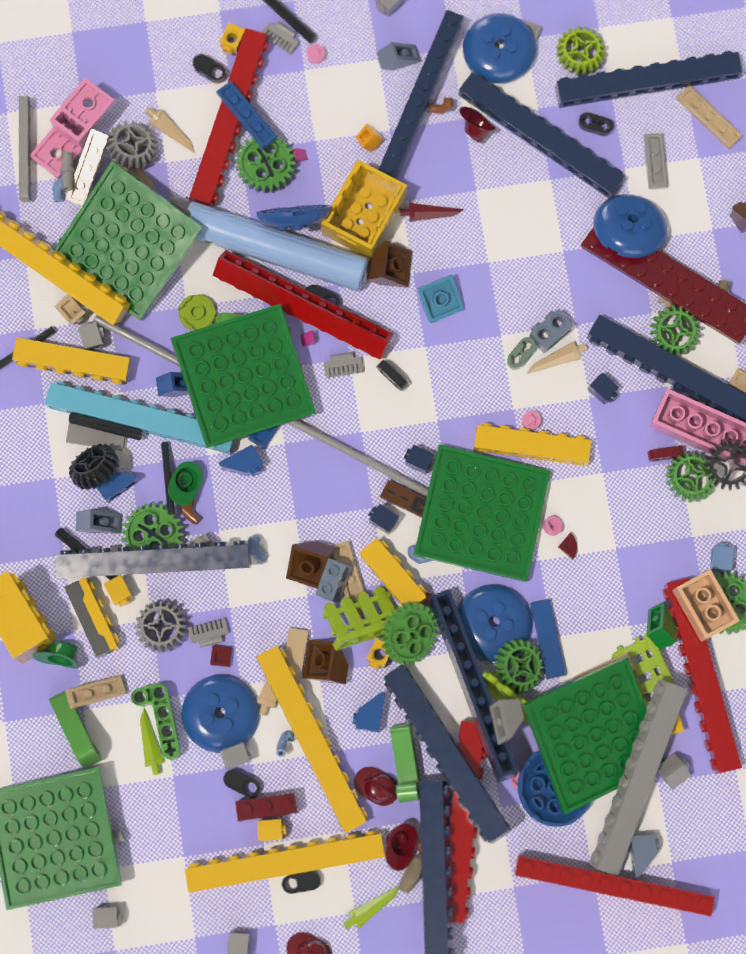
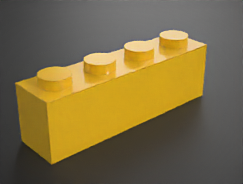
M376 538L359 552L361 559L402 607L404 602L410 604L413 601L422 604L427 600L426 590L421 584L416 585L413 581L414 576L408 569L405 571L400 566L402 562L396 555L392 556L388 552L390 548L383 540L380 542Z

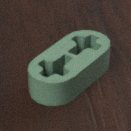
M525 337L521 339L508 355L507 365L510 369H520L533 354L536 343L532 338ZM529 342L531 344V350L526 349V351L523 353V343L528 344ZM518 355H520L521 357L518 361L520 364L515 363L513 365L511 358L513 357L515 359Z

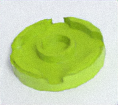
M189 295L179 305L178 315L180 322L190 331L210 326L215 321V306L210 298L204 295Z

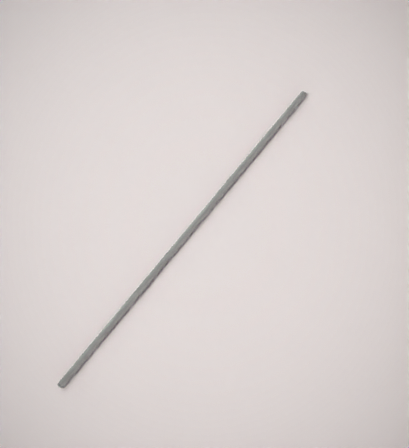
M98 315L94 317L93 322L179 366L176 356L117 325L110 324ZM298 420L287 423L427 497L428 489Z

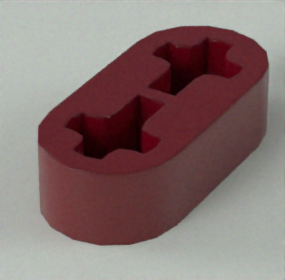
M683 446L647 451L649 462L676 459V456L679 455L684 457Z

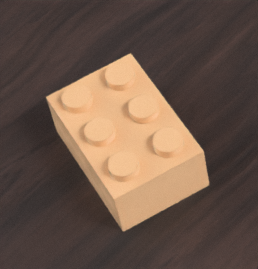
M711 569L672 590L701 642L740 621Z

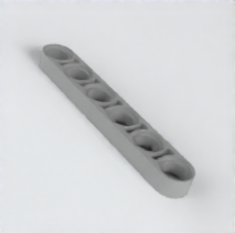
M19 96L20 202H30L29 96Z

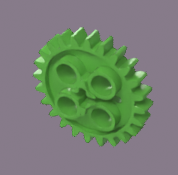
M283 137L275 140L263 150L253 138L251 142L245 140L246 147L240 145L242 152H237L239 158L235 159L236 164H238L236 171H241L238 173V177H244L242 180L243 184L249 182V189L255 186L256 192L259 188H262L263 193H265L266 188H269L272 193L273 187L280 190L279 184L286 186L285 179L291 181L290 174L295 173V170L291 167H296V162L293 161L295 160V155L292 154L293 148H288L289 143H283ZM268 148L275 150L271 154L265 152ZM258 149L262 151L265 161L269 163V168L274 174L273 177L270 176L266 164L262 162V157L257 151ZM251 156L258 158L254 162L248 160ZM276 164L283 166L279 170L273 168ZM259 172L266 173V176L263 178L257 177V174Z
M153 502L152 507L149 508L148 504L145 503V509L138 506L139 512L136 513L131 510L132 518L126 516L129 523L122 524L127 529L121 531L123 535H126L121 540L122 542H128L124 547L131 548L130 551L137 550V546H149L150 550L151 545L155 542L160 543V545H168V548H176L175 544H183L179 538L184 537V534L179 533V531L184 529V527L177 525L181 522V519L174 520L177 515L176 512L174 515H168L167 509L163 510V504L157 508L156 503ZM148 516L155 518V522L152 525L145 524V519ZM141 524L152 532L156 530V534L165 539L167 544H164L154 536L149 538L148 532L139 528L138 525ZM165 526L171 528V533L167 536L161 534V529ZM138 532L144 533V539L140 542L134 540V536Z
M727 572L723 573V577L717 573L715 578L720 587L724 588V594L728 601L731 602L733 610L735 611L736 605H740L744 609L742 615L736 613L740 621L724 629L727 635L731 634L732 629L737 634L739 633V628L743 631L746 629V581H741L742 575L736 579L734 572L730 577H728ZM729 587L737 589V596H732L729 593Z
M413 601L410 604L404 602L403 607L397 605L398 611L391 610V617L386 616L388 623H382L386 628L380 631V633L384 634L380 641L384 642L381 647L386 650L385 654L390 656L391 660L399 664L408 665L409 662L415 664L416 659L421 662L422 655L427 657L426 651L433 650L430 645L431 643L436 644L433 638L439 634L435 633L434 630L438 629L439 626L434 624L437 619L433 617L434 612L429 611L430 608Z

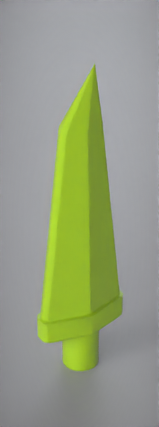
M144 708L140 718L145 767L151 766L154 776L161 774L159 764L164 763V759Z
M397 886L349 911L348 914L351 918L343 923L344 927L347 930L354 925L358 929L363 927L368 920L395 898L399 887Z

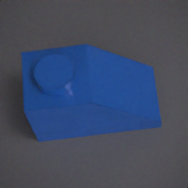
M168 372L156 377L158 396L177 397L188 395L180 372Z
M253 445L219 462L222 470L247 477L258 475L262 472V468H264L263 462Z
M116 472L113 474V478H109L102 486H97L96 488L106 502L110 503L139 482V480L133 474Z
M379 693L358 709V713H354L352 724L356 725V730L379 733L385 693Z

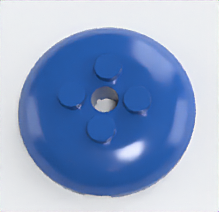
M494 13L480 18L468 29L463 41V57L469 70L474 74H480L485 80L495 84L509 83L522 77L530 69L536 55V40L530 27L518 17L506 13ZM497 43H498V44H502L504 47H503V48H497V47H495V45H497Z
M620 194L605 200L596 210L593 220L594 232L598 240L607 249L609 247L617 251L618 255L629 258L646 257L657 252L665 242L668 234V224L662 210L649 199L634 194Z
M301 205L287 208L280 207L257 211L256 214L262 223L277 227V230L288 229V226L292 230L303 229V227L315 226L314 223L326 219L332 211V206Z
M489 584L475 588L462 599L457 608L475 657L479 659L497 662L498 660L494 656L500 655L498 649L503 648V644H509L511 640L516 642L517 640H523V642L529 640L532 630L530 609L517 592L506 586ZM490 618H497L499 625L497 627L490 626L488 622ZM520 650L513 652L511 655L515 656Z
M212 675L197 682L187 693L182 705V723L188 737L197 746L209 752L220 753L219 750L241 742L245 745L252 738L258 727L260 709L254 692L245 682L230 675ZM218 708H223L226 712L225 716L221 719L215 716V711Z
M535 752L526 760L519 773L517 789L520 802L530 817L546 826L562 827L576 822L577 819L586 813L591 802L574 811L563 814L555 792L550 787L551 782L540 752Z

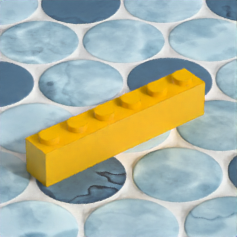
M16 337L12 360L17 363L16 366L28 368V365H31L40 371H47L48 368L53 369L54 373L65 375L66 372H70L75 377L84 378L85 375L92 376V380L103 381V379L111 380L110 383L122 385V382L127 383L131 363L128 357Z
M481 423V425L476 427L473 451L587 466L589 463L591 440H587V437L584 436L570 438L567 434L563 433L549 435L547 431L534 433L526 428L512 430L510 426L502 425L498 428L492 427V424Z

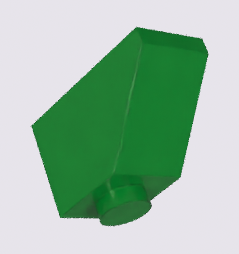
M665 602L648 609L646 635L659 650L672 646L676 643L677 628Z

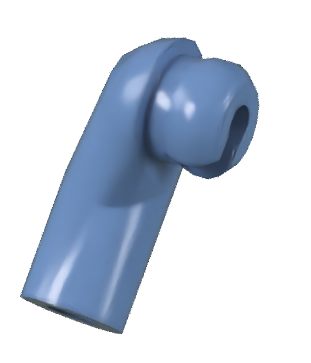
M61 176L52 186L54 202L63 201Z
M254 534L247 541L251 545V555L263 563L268 555L260 550L259 543L261 538L259 535Z
M415 545L408 547L407 554L416 563L422 564L433 561L413 556Z
M285 731L281 733L276 747V755L278 757L286 755L287 742L292 743L294 740L292 732Z

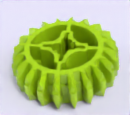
M578 25L575 27V31L570 27L568 33L564 32L562 37L558 39L559 44L556 45V50H558L556 57H560L558 62L564 63L562 68L569 67L568 72L571 73L574 70L576 71V76L579 74V71H582V74H586L587 70L593 73V68L598 69L599 64L603 63L604 59L602 57H605L606 54L603 51L606 48V45L602 44L603 38H598L599 32L593 34V28L587 31L586 26H583L582 30H580ZM572 41L573 48L567 53L566 46ZM594 49L595 56L590 60L588 53Z

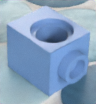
M717 543V545L712 547L711 571L727 573L732 571L734 547H729V544Z

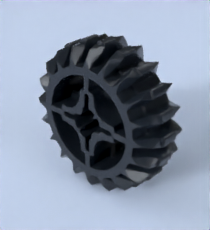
M728 438V444H725V441L721 439L722 446L720 447L717 443H714L713 445L716 450L714 451L709 448L708 451L712 455H705V459L710 460V462L704 463L705 467H710V469L705 470V474L712 473L708 478L709 481L715 478L714 486L721 482V489L723 490L725 485L728 484L729 491L732 490L733 484H735L737 489H740L739 482L746 486V481L744 480L746 478V466L736 461L737 451L742 452L746 459V450H744L746 443L744 442L741 446H738L740 440L736 439L735 444H732L731 438ZM732 449L728 457H716L721 451ZM729 459H733V463L736 466L728 470L727 465L723 462H729ZM714 463L724 467L723 478L715 472ZM733 471H744L738 478L728 480Z
M107 444L93 445L91 448L87 447L84 452L81 451L79 456H75L76 459L71 462L72 465L69 467V475L74 485L80 487L81 490L95 489L97 486H102L109 478H113V474L117 472V468L120 466V460L115 450Z

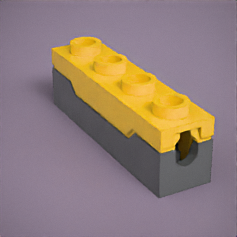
M84 577L65 586L64 589L95 656L99 659L120 649L118 644L121 642L116 632L112 633L110 629L112 622L109 616H104L101 610L104 608L100 597L97 599L95 597L94 591H96L92 580L88 581Z

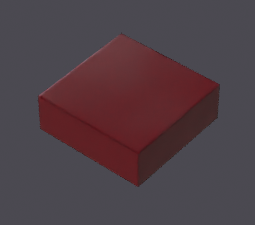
M212 645L210 665L230 667L232 647Z

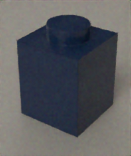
M602 372L589 385L587 390L601 403L605 404L607 401L611 403L618 396L616 392L619 387Z
M413 445L412 449L408 448L404 455V459H406L405 465L426 475L434 459V454Z
M381 504L378 507L374 506L368 515L370 517L369 523L389 535L399 520L398 515Z

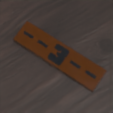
M388 480L380 498L422 518L426 498Z

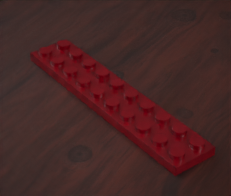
M594 227L580 244V247L671 304L678 308L682 306L684 312L689 310V315H694V318L734 343L740 345L746 337V304L658 250L649 256L641 258L620 256L617 251L609 247L607 249L598 240Z

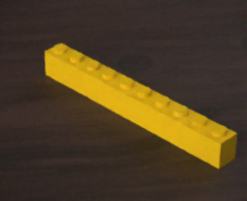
M0 211L1 248L110 324L116 325L121 323L131 305L123 295L113 292L109 285L97 281L93 274L83 271L80 265L67 260L63 253L54 251L47 242L40 241L34 233L24 230L18 222L8 219L6 214Z
M275 646L257 655L256 660L344 834L367 823L365 818L368 816L363 806L359 808L356 802L359 798L354 789L350 790L347 784L350 780L345 771L341 772L338 766L341 764L336 753L332 755L329 749L332 745L327 736L323 737L320 731L323 727L318 718L314 719L311 713L314 709L310 701H305L303 697L305 692L300 683L296 684L293 678L296 674L292 666H287L285 662L287 656L283 648L279 649L278 646Z
M375 830L365 832V836L357 838V834L345 836L346 840L338 841L337 838L326 839V844L318 845V841L306 843L307 847L304 848L292 845L287 846V851L279 852V848L267 850L268 854L265 855L253 852L248 853V858L240 859V855L228 857L226 862H220V859L209 860V865L201 866L200 862L189 864V868L185 869L188 893L385 858L382 837Z

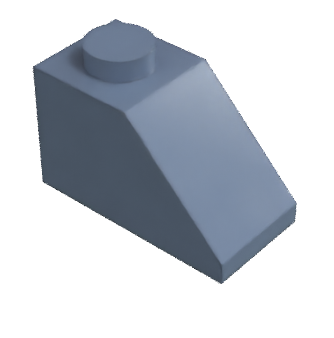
M390 42L376 52L381 69L397 70L421 62L417 47L414 44Z
M92 509L77 511L76 531L120 534L121 514Z
M655 834L633 836L630 843L633 877L640 876L656 857L657 850H660L659 839L655 838Z

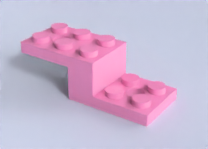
M84 78L51 117L50 122L53 128L29 157L58 179L62 176L60 174L62 156L60 154L59 157L53 158L51 157L52 151L59 150L61 153L64 151L73 152L74 163L84 150L90 130L101 120L115 103V100ZM86 100L93 101V105L90 108L83 106Z

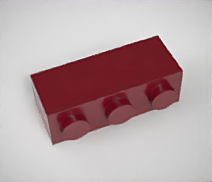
M295 793L235 801L237 821L239 822L297 814Z

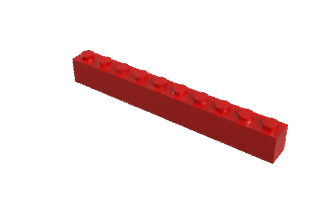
M246 28L228 82L231 81L245 99L251 102L253 96L251 90L253 85L256 86L259 75H257L259 68L262 69L264 58L262 57L264 52L268 51L270 41H268L266 33ZM222 100L189 195V200L213 207V204L218 202L219 193L217 192L219 187H222L224 184L225 176L223 174L225 170L229 169L231 161L229 156L230 153L235 151L236 142L234 141L236 136L240 135L242 129L240 122Z
M226 249L218 257L212 276L220 281L226 282L236 289L268 303L270 306L280 304L282 311L286 314L292 315L302 320V322L310 324L320 331L326 332L336 339L368 353L374 358L381 359L386 352L394 333Z
M686 578L665 584V589L662 591L664 599L669 602L670 607L668 609L677 628V638L680 642L678 651L685 660L683 669L685 675H689L691 682L688 683L691 695L694 694L696 700L694 702V709L701 718L699 727L701 732L705 733L706 740H704L706 751H710L712 758L709 760L710 767L716 774L740 769L742 766L707 640L700 641L672 591L690 580Z
M461 721L458 747L478 778L483 779L484 768L480 767L481 759L485 760V749L482 748L483 744L474 722ZM454 791L449 823L452 830V835L449 837V845L452 846L450 866L453 867V877L450 880L451 886L454 889L451 907H454L455 911L452 922L464 923V919H468L469 915L466 899H470L471 887H468V879H472L473 867H470V860L475 857V847H472V841L477 838V827H474L468 817L470 815L467 808L463 809L457 800L459 795Z
M517 856L513 874L518 877L712 917L715 900L714 896L523 856Z

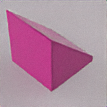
M293 148L296 163L308 160L306 149Z
M313 330L300 335L302 347L315 345Z

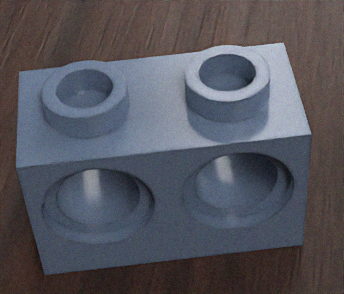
M560 309L555 312L552 310L544 317L545 321L541 324L539 322L530 329L529 337L535 341L537 347L543 353L547 352L571 332L574 327ZM558 320L562 323V326L555 327L552 322ZM544 332L548 335V338L541 339L538 334Z
M328 558L315 595L332 602H340L353 566L337 559Z

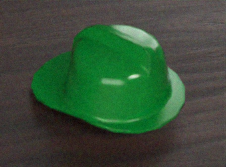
M191 461L183 462L172 473L168 493L171 500L177 505L185 506L190 504L197 494L203 475L201 468L196 463Z
M55 642L50 645L46 652H36L33 654V658L42 663L73 669L79 667V664L75 661L78 648L76 645L68 642Z

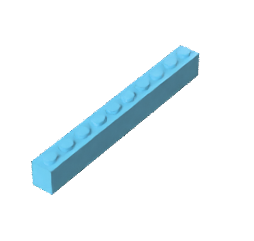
M57 381L56 384L50 383L45 400V406L49 409L68 414L74 412L141 429L143 433L206 448L196 416L185 414V416L178 415L177 411L170 409L162 411L155 405L142 406L140 402L135 400L127 402L123 401V398L112 395V397H107L99 391L87 392L85 388L75 386V388L67 387L68 384ZM235 440L207 449L231 455Z

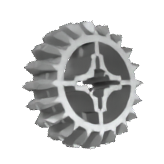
M134 120L131 124L125 121L123 125L119 123L117 127H113L108 134L110 137L106 145L108 146L107 153H110V159H115L117 164L121 163V167L126 165L130 170L134 166L138 170L140 165L144 168L155 157L157 149L156 138L153 137V131L148 132V126L142 128V124L135 125ZM126 136L124 140H121V142L117 143V141L121 137ZM142 148H146V150L139 155L137 154L138 151L142 150Z
M160 600L159 606L153 601V608L145 605L148 611L146 613L143 610L139 611L143 618L136 617V620L141 622V624H135L134 627L141 630L135 634L136 636L142 635L138 641L140 643L146 641L144 644L146 649L152 645V652L155 651L156 647H158L159 653H162L163 647H165L167 652H170L169 645L176 649L177 646L174 642L176 640L180 644L183 642L178 637L186 636V633L182 632L181 629H187V625H181V623L187 620L185 617L179 618L183 615V611L181 610L176 613L177 605H174L171 609V602L169 601L166 607L163 600ZM158 612L156 621L147 624L148 618ZM164 612L172 614L177 624L166 622ZM162 620L163 624L167 627L162 628V631L160 633L159 629H156L155 627L159 626ZM146 630L156 631L158 641L155 642L149 639ZM176 630L169 640L164 641L165 634L168 631Z

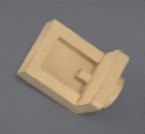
M69 294L54 306L71 325L82 321L83 315L86 313Z

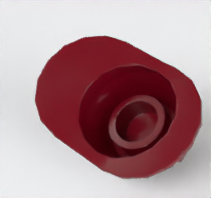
M466 106L459 109V113L465 119V133L477 143H481L490 131L495 130V126L476 109Z
M364 767L356 773L354 787L364 798L379 806H388L397 799L396 786L398 784L388 774L374 767Z
M400 824L390 830L386 836V863L395 871L406 869L413 858L418 841V833L411 824Z
M305 932L292 935L286 946L287 954H332L330 947L325 942Z

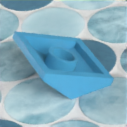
M452 274L416 288L420 303L430 324L464 310Z

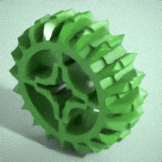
M672 305L671 311L668 307H664L665 314L660 310L657 312L659 317H653L657 324H650V327L655 328V330L650 331L649 334H655L656 337L652 338L651 341L657 340L659 343L656 346L660 347L662 345V349H668V352L671 354L674 351L675 356H679L680 350L683 355L687 354L686 348L690 351L693 350L691 343L693 345L698 344L694 338L701 337L700 334L696 333V331L701 330V327H695V324L700 321H693L694 315L689 316V310L682 312L683 307L681 306L676 311V306ZM676 315L672 325H662L666 317ZM681 317L688 323L690 331L682 326ZM676 326L681 333L674 335L671 329ZM661 330L668 334L669 344L663 339ZM679 336H688L687 341L683 345L675 346Z
M692 451L689 457L688 453L684 452V457L676 456L677 461L672 459L670 462L673 466L667 467V470L670 472L666 473L665 477L671 479L666 484L673 485L669 489L670 492L677 491L674 497H678L679 494L682 495L681 501H684L686 497H688V503L693 501V497L696 502L700 501V497L705 500L707 494L711 495L713 493L711 488L716 487L714 482H712L716 479L714 478L711 481L708 479L712 473L705 474V470L710 469V467L704 466V463L708 460L701 459L702 453L695 457V451ZM691 463L699 465L703 470H696ZM685 464V474L677 477L679 466ZM690 473L697 476L693 481L686 478ZM706 477L704 488L698 491V480ZM680 484H687L692 491L684 489Z
M511 640L509 644L505 643L503 648L498 649L500 655L494 656L498 661L492 664L497 667V670L493 673L499 674L497 679L502 681L503 686H507L516 693H520L521 690L522 692H527L528 688H535L534 683L538 684L540 682L537 677L543 676L540 669L545 667L541 666L540 662H543L544 659L538 657L541 652L535 651L536 646H530L529 641L517 640L516 642ZM520 650L523 654L518 658L511 655L513 652ZM519 675L526 677L521 682H517L514 680V678L518 677Z

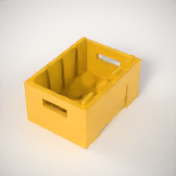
M356 160L331 205L332 211L330 215L321 223L322 235L371 259L377 251L380 240L396 212L398 213L406 198L407 185ZM367 203H370L372 205V208L366 209L365 205ZM358 219H362L363 224L358 225L356 221Z
M6 571L0 575V637L12 658L24 664L33 658L34 653L47 650L51 644L55 643L54 640L57 637L51 628L48 629L45 623L47 620L42 612H37L35 608L37 604L32 595L28 597L25 592L27 587L23 580H18L14 572L11 574L9 571Z

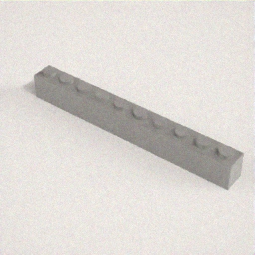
M661 679L655 684L653 696L647 705L644 720L640 723L638 736L633 742L631 755L626 761L625 771L619 780L616 795L612 798V805L605 817L602 832L598 836L597 846L591 854L590 865L596 869L615 876L619 875L688 689Z

